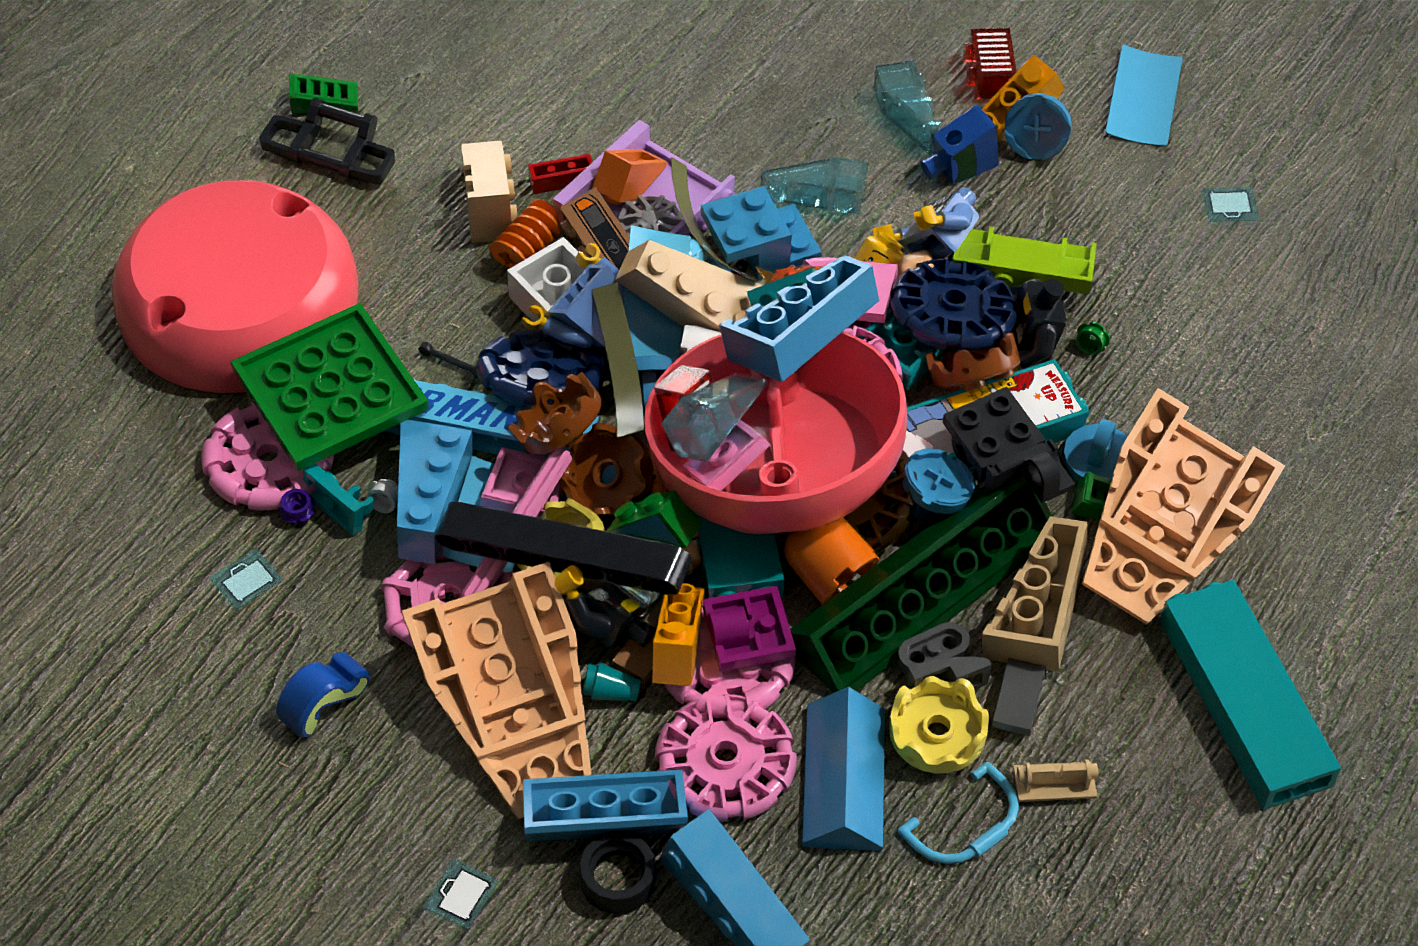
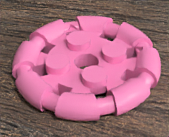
M251 402V406L239 410L237 407L224 415L212 427L211 438L204 441L201 455L203 473L210 477L209 485L212 489L231 504H245L251 510H276L278 507H281L282 496L289 490L301 489L309 495L315 491L314 483L308 487L303 481V469L297 471L253 402ZM257 420L259 425L247 429L246 423ZM224 443L232 444V449L224 447ZM267 452H273L278 455L271 461L259 459L261 455ZM334 455L316 464L326 472V470H330L332 467ZM230 469L234 470V472L232 473L225 472ZM248 483L258 486L253 488L252 491L247 490ZM290 485V486L287 487V488H284V489H282V490H279L280 488H283V487H285V486Z
M702 610L692 685H664L680 704H688L699 699L695 709L701 714L707 713L706 700H710L712 717L727 719L724 694H741L746 698V701L730 700L732 715L735 711L745 712L753 704L752 701L759 702L758 706L763 709L768 708L780 698V690L783 687H788L795 670L796 657L720 672ZM761 675L769 681L760 683L756 680ZM700 684L709 689L708 692L706 691L703 694L696 690Z
M724 694L727 707V721L713 722L710 700H706L707 713L700 714L695 709L699 699L681 707L675 712V719L671 723H665L655 747V761L659 762L660 766L657 771L682 770L686 806L690 808L689 813L698 817L710 809L719 822H728V818L739 816L746 820L769 810L778 802L777 796L781 791L787 792L794 778L797 766V755L792 752L791 747L794 745V740L781 717L774 711L769 713L758 706L759 702L752 701L753 704L745 712L735 711L732 715L730 700L746 701L745 696ZM752 720L759 724L756 728L749 724ZM686 729H695L691 736L684 732ZM764 747H772L776 749V752L765 754ZM721 749H731L737 756L731 761H721L715 754ZM686 756V763L675 764L677 757ZM761 774L769 780L766 786L757 781ZM670 780L668 781V785L672 795L676 799V787ZM695 782L704 787L699 794L691 790ZM740 795V800L726 802L725 797Z

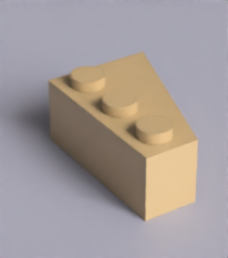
M502 141L461 144L471 242L496 241L497 237L505 232V228L518 217L516 204L510 205V200L515 199L513 179H507V174H512L510 154H504Z

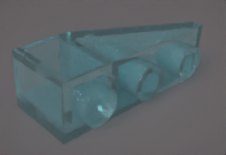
M914 60L877 65L875 68L874 92L881 112L929 156L933 155V136L942 129L939 120L935 121L934 104L932 98L926 96V83L923 73H918Z
M833 157L763 170L761 174V187L765 186L770 197L775 202H785L860 215L867 186L869 162Z
M734 373L682 397L661 423L676 454L681 457L707 462L768 384L766 379Z

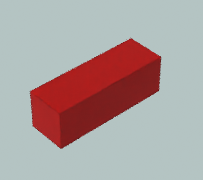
M585 154L529 164V181L533 194L564 189L592 163L591 155Z

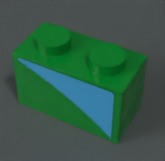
M671 490L663 494L655 492L643 501L635 504L632 501L623 504L615 512L614 516L616 518L607 532L671 544L683 549L688 546L702 525V522L683 503L677 492Z

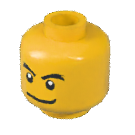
M878 233L877 236H867L864 239L854 259L865 262L897 264L898 266L904 254L900 251L902 248L900 243L883 233Z

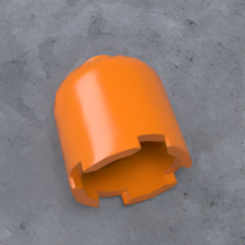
M844 518L812 530L791 532L784 544V555L788 564L822 605L848 587L846 584L857 574L860 576L864 575L875 567L880 560L873 548Z

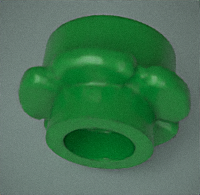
M1090 322L1089 324L1083 323L1079 326L1076 344L1083 353L1096 355L1099 352H1103L1105 346L1110 344V335L1101 324Z

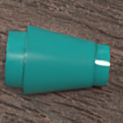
M600 662L598 666L588 664L582 694L591 696L590 700L636 702L641 679L633 678V676Z

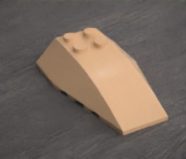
M1159 388L1153 394L1121 446L1082 582L1083 586L1146 625L1163 610L1166 600L1185 589L1251 525L1285 465L1254 446L1244 457L1187 422L1183 417L1189 407Z
M550 562L513 573L509 582L443 604L440 603L438 598L401 611L428 687L518 820L524 818L523 779L591 775L588 740L586 739L585 712L580 684V666L578 665L576 632L563 597L555 588L556 578Z

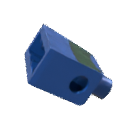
M976 105L934 134V154L920 162L923 172L929 179L943 173L952 184L961 183L999 165L996 125Z

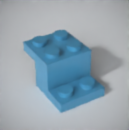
M765 186L700 206V214L726 263L746 258L757 280L780 274L792 265L795 267L801 266L804 260L822 256V251L795 204L777 209Z

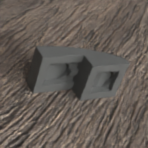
M948 657L919 663L908 667L906 687L912 689L918 686L926 677L935 676L947 682H955L960 678L966 679L972 683L975 690L988 685L992 664L988 658Z
M1008 658L992 727L1030 736L1046 670L1045 666Z

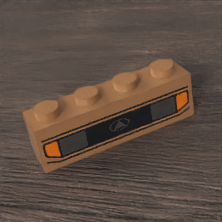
M597 188L589 190L560 207L564 217V221L560 225L570 241L576 239L580 246L577 247V251H581L586 257L592 258L585 248L587 244L594 243L600 249L599 257L601 259H608L620 270L628 253L630 237Z

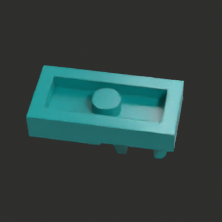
M316 463L303 469V481L308 487L313 483L315 485V491L309 495L315 501V505L352 536L363 530V516L372 512L374 498L370 496L364 501H358L361 493V488L358 485L351 487L348 491L344 490L332 473L325 472Z

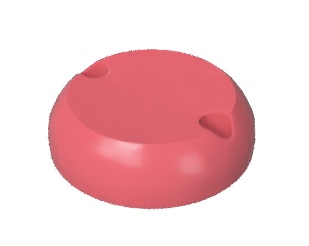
M226 180L200 185L181 192L163 202L147 215L129 236L118 257L113 273L112 294L114 314L121 335L133 355L150 371L169 382L189 389L212 393H243L246 391L234 374L230 361L358 304L359 282L356 262L346 236L334 220L320 207L298 193L275 184L252 180Z
M841 332L783 382L728 360L722 335L720 334L696 345L681 355L657 380L645 408L644 424L647 448L655 471L664 486L669 491L675 490L683 503L702 518L727 529L749 534L767 535L808 531L835 522L852 513L884 484L896 466L904 448L907 431L906 396L903 383L889 360L875 347L847 332ZM709 380V384L688 400V396ZM711 388V392L690 408L692 402ZM713 396V400L692 416L693 411ZM715 404L714 409L694 424L695 419ZM717 412V416H715L699 431H696V428H698L702 423H704L708 418H710L714 413ZM735 417H738L757 431L770 444L759 457L722 491L694 481L682 469L683 465L702 448L700 444L721 428L722 430ZM719 420V424H717L701 439H698V436H700L704 431H706L710 426H712L716 421Z

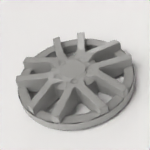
M640 194L637 195V199L625 202V206L620 211L618 221L630 237L632 225L670 233L675 228L670 225L677 226L682 221V215L676 207V203L666 200L664 195L659 197H643ZM640 205L643 210L638 209L636 206Z

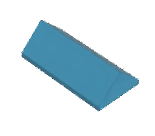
M850 687L807 704L802 847L882 851L885 708Z
M682 770L523 779L526 842L596 838L604 833L617 831L634 835L676 833L688 824ZM670 780L676 787V799L672 795L668 785V781Z

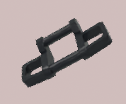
M313 98L309 104L305 122L281 115H274L259 137L261 149L292 162L301 163V161L337 171L342 177L376 185L384 182L395 163L393 149L372 142L377 126L376 115L369 113L360 115L327 105L324 100ZM323 117L359 128L357 138L344 159L310 150L319 134ZM283 129L298 134L291 145L287 146L272 140L278 130ZM367 154L384 159L377 170L361 168L360 165Z

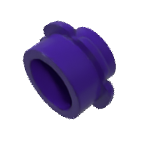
M292 489L282 496L281 507H278L279 513L283 514V520L288 523L306 522L313 516L312 510L315 509V501L306 491Z

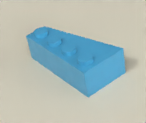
M844 255L807 275V283L801 286H787L778 291V299L763 307L759 303L746 309L747 316L734 322L729 318L720 323L719 327L727 359L783 382L879 302L873 266Z
M414 420L401 422L397 508L398 558L429 564L436 563L442 545L436 541L435 535L448 504L453 501L458 502L471 457L473 456L472 430Z
M710 809L669 838L659 860L735 946H806L810 941L809 937Z

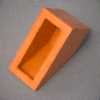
M641 148L605 151L592 189L596 187L600 193L604 194L603 199L615 205H622L623 202L627 200L632 201L637 199V195H642L666 168L667 161Z

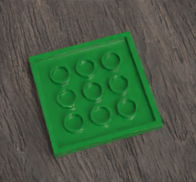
M361 303L230 361L234 374L297 471L429 410L428 399Z

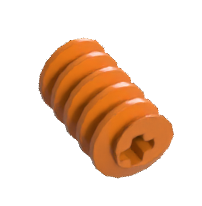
M535 199L530 203V206L522 211L521 215L514 219L512 224L505 228V232L501 233L496 241L490 244L489 250L492 256L502 265L512 268L551 245L553 238L559 237L562 232L558 223V213L549 202Z

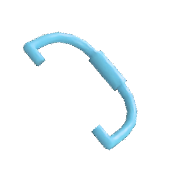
M984 762L970 773L975 781L986 773L994 779L1006 793L1009 809L1007 816L1001 823L997 822L968 845V849L960 853L943 854L935 852L922 844L911 833L914 828L920 825L916 817H912L900 826L898 833L916 852L930 861L953 864L962 863L972 857L979 858L1008 835L1007 830L1016 821L1019 809L1016 790L1008 779L990 762Z

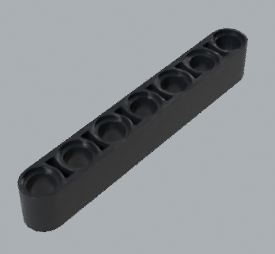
M456 501L448 504L435 535L438 543L454 551L530 567L550 562L552 570L559 573L571 565H576L581 570L584 578L672 596L680 592L691 561V555L687 551L671 544Z

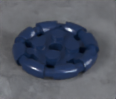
M949 259L923 261L916 264L917 268H908L901 273L892 286L890 305L899 325L906 331L911 330L914 339L935 349L945 351L946 347L958 348V351L967 350L968 352L985 350L992 347L993 341L1000 342L1002 338H1005V335L1012 331L1016 323L1017 314L1015 311L1017 304L1009 287L1003 280H996L993 277V272L971 262L962 261V263L949 262ZM948 300L958 301L960 304H953ZM948 330L957 331L960 334L948 333Z
M543 330L512 332L509 338L500 336L489 342L481 350L476 363V372L482 385L489 391L493 390L495 397L520 407H525L526 404H534L535 400L532 389L538 382H547L554 388L564 389L566 387L565 379L568 374L577 376L580 372H583L595 389L599 391L603 386L606 375L604 361L594 348L584 349L562 343L547 334H543ZM553 399L547 400L548 405H552L554 403Z

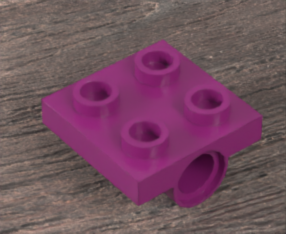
M777 586L702 600V608L720 672L795 658L796 648Z

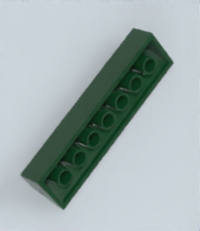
M1023 476L987 493L984 490V486H982L972 494L971 500L961 511L943 515L792 627L790 631L796 652L802 663L833 693L846 687L857 691L897 660L899 648L905 640L937 625L946 623L1026 562L1029 558V552L1050 516L1053 517L1046 502L1041 503Z

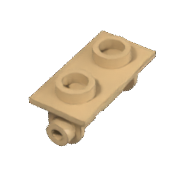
M1083 760V762L1031 765L1027 762L1024 765L1013 766L1018 802L1097 798L1095 779H1098L1097 763Z

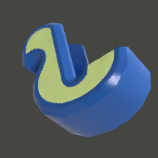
M346 652L333 654L332 659L326 666L321 662L307 664L288 680L280 693L276 707L277 716L298 737H311L320 718V709L359 697L369 684V673Z

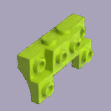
M989 226V231L971 229L953 256L954 263L967 261L993 272V277L996 280H1003L1008 287L1032 279H1040L1044 282L1053 279L1063 285L1064 291L1089 295L1093 279L1097 243L1092 242L1091 247L1067 244L1068 238H1062V244L993 234L994 227Z

